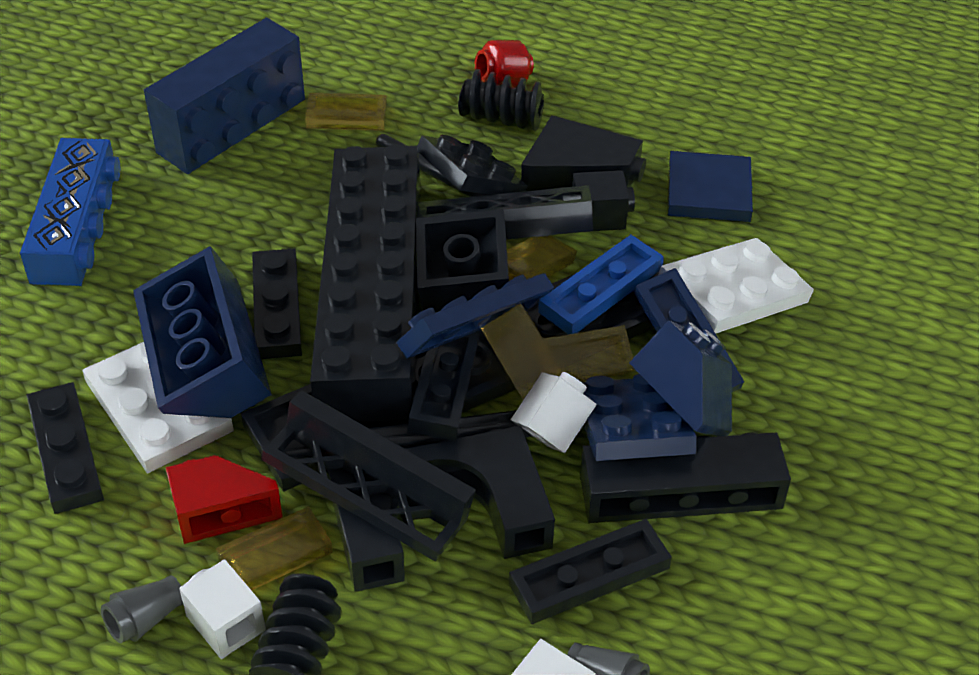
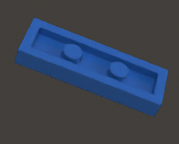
M630 234L539 300L538 313L572 337L634 291L636 285L647 281L658 273L663 265L664 256Z

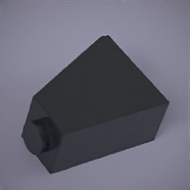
M551 115L522 162L521 180L528 185L526 191L572 187L573 173L623 171L626 186L631 187L634 181H641L646 168V159L641 157L643 140Z

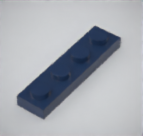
M545 273L526 279L524 275H519L507 282L499 290L495 285H492L480 291L469 301H467L465 296H461L448 303L439 312H435L434 308H428L420 312L408 322L411 329L396 343L406 359L525 313L537 304L542 297L552 291L554 286Z

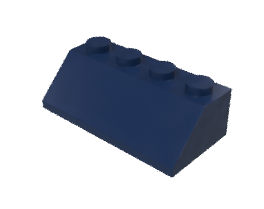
M211 246L133 290L157 407L163 414L232 418L272 395L239 282Z

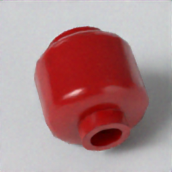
M490 40L477 52L475 70H481L482 81L486 82L491 72H495L497 84L501 85L506 75H510L512 87L516 88L521 78H525L527 82L533 72L534 61L526 46L519 40Z

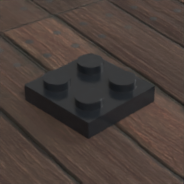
M443 134L439 138L422 135L417 145L418 153L461 191L495 195L525 192L528 187L527 184L515 175L516 169L506 162L497 160L492 155V148L484 143L472 140L470 144L461 143L459 140Z

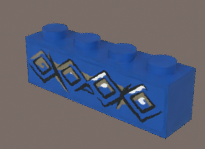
M60 138L20 251L29 284L82 286L86 269L93 267L94 243L96 238L102 237L103 214L105 209H110L111 188L113 181L119 180L121 171L119 157L113 156L110 139Z

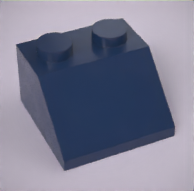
M668 320L629 364L696 432L714 436H728L732 432V364L721 354L725 346L706 329L701 331L690 322L683 326Z

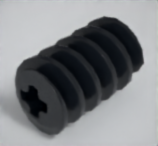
M480 69L474 71L471 79L468 78L464 81L458 101V112L462 117H465L470 112L472 118L480 120L485 115L487 121L495 123L500 117L502 124L510 126L516 120L517 127L520 129H525L531 121L532 130L535 132L539 129L544 109V94L542 93L541 81H536L532 90L529 91L527 90L525 78H521L516 88L512 87L510 75L505 76L501 85L497 84L495 72L489 74L486 82L482 81Z
M305 573L292 574L285 577L280 585V594L272 606L273 612L265 623L266 631L263 632L258 641L259 649L256 650L251 659L249 675H320L322 672V665L318 660H322L328 655L329 647L326 641H331L334 637L336 630L333 623H337L342 616L341 607L334 601L338 596L337 589L330 581L321 577Z

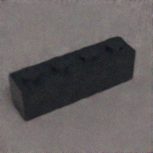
M750 432L742 435L717 437L698 436L696 437V454L596 461L591 446L587 445L583 446L580 480L588 524L643 520L646 518L657 519L779 510L784 508L791 482L777 432L761 434Z

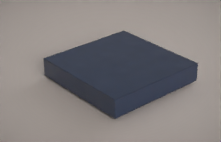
M670 151L668 216L751 222L753 212L751 157Z

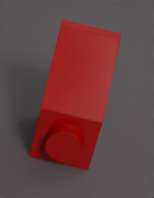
M217 455L201 459H191L181 464L165 467L184 544L283 518L279 488L276 480Z

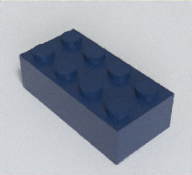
M266 17L143 89L156 153L188 175L304 101L305 92L299 36Z

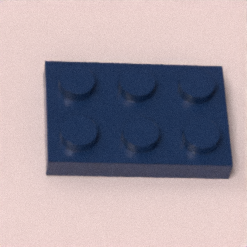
M640 374L635 375L633 379L613 380L606 376H594L588 378L586 382H582L587 387L583 394L597 404L583 425L596 461L696 454V434L693 428Z

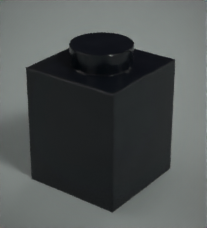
M623 171L573 173L572 187L589 185L593 211V231L626 230L628 212H634L635 195L633 187L626 186Z

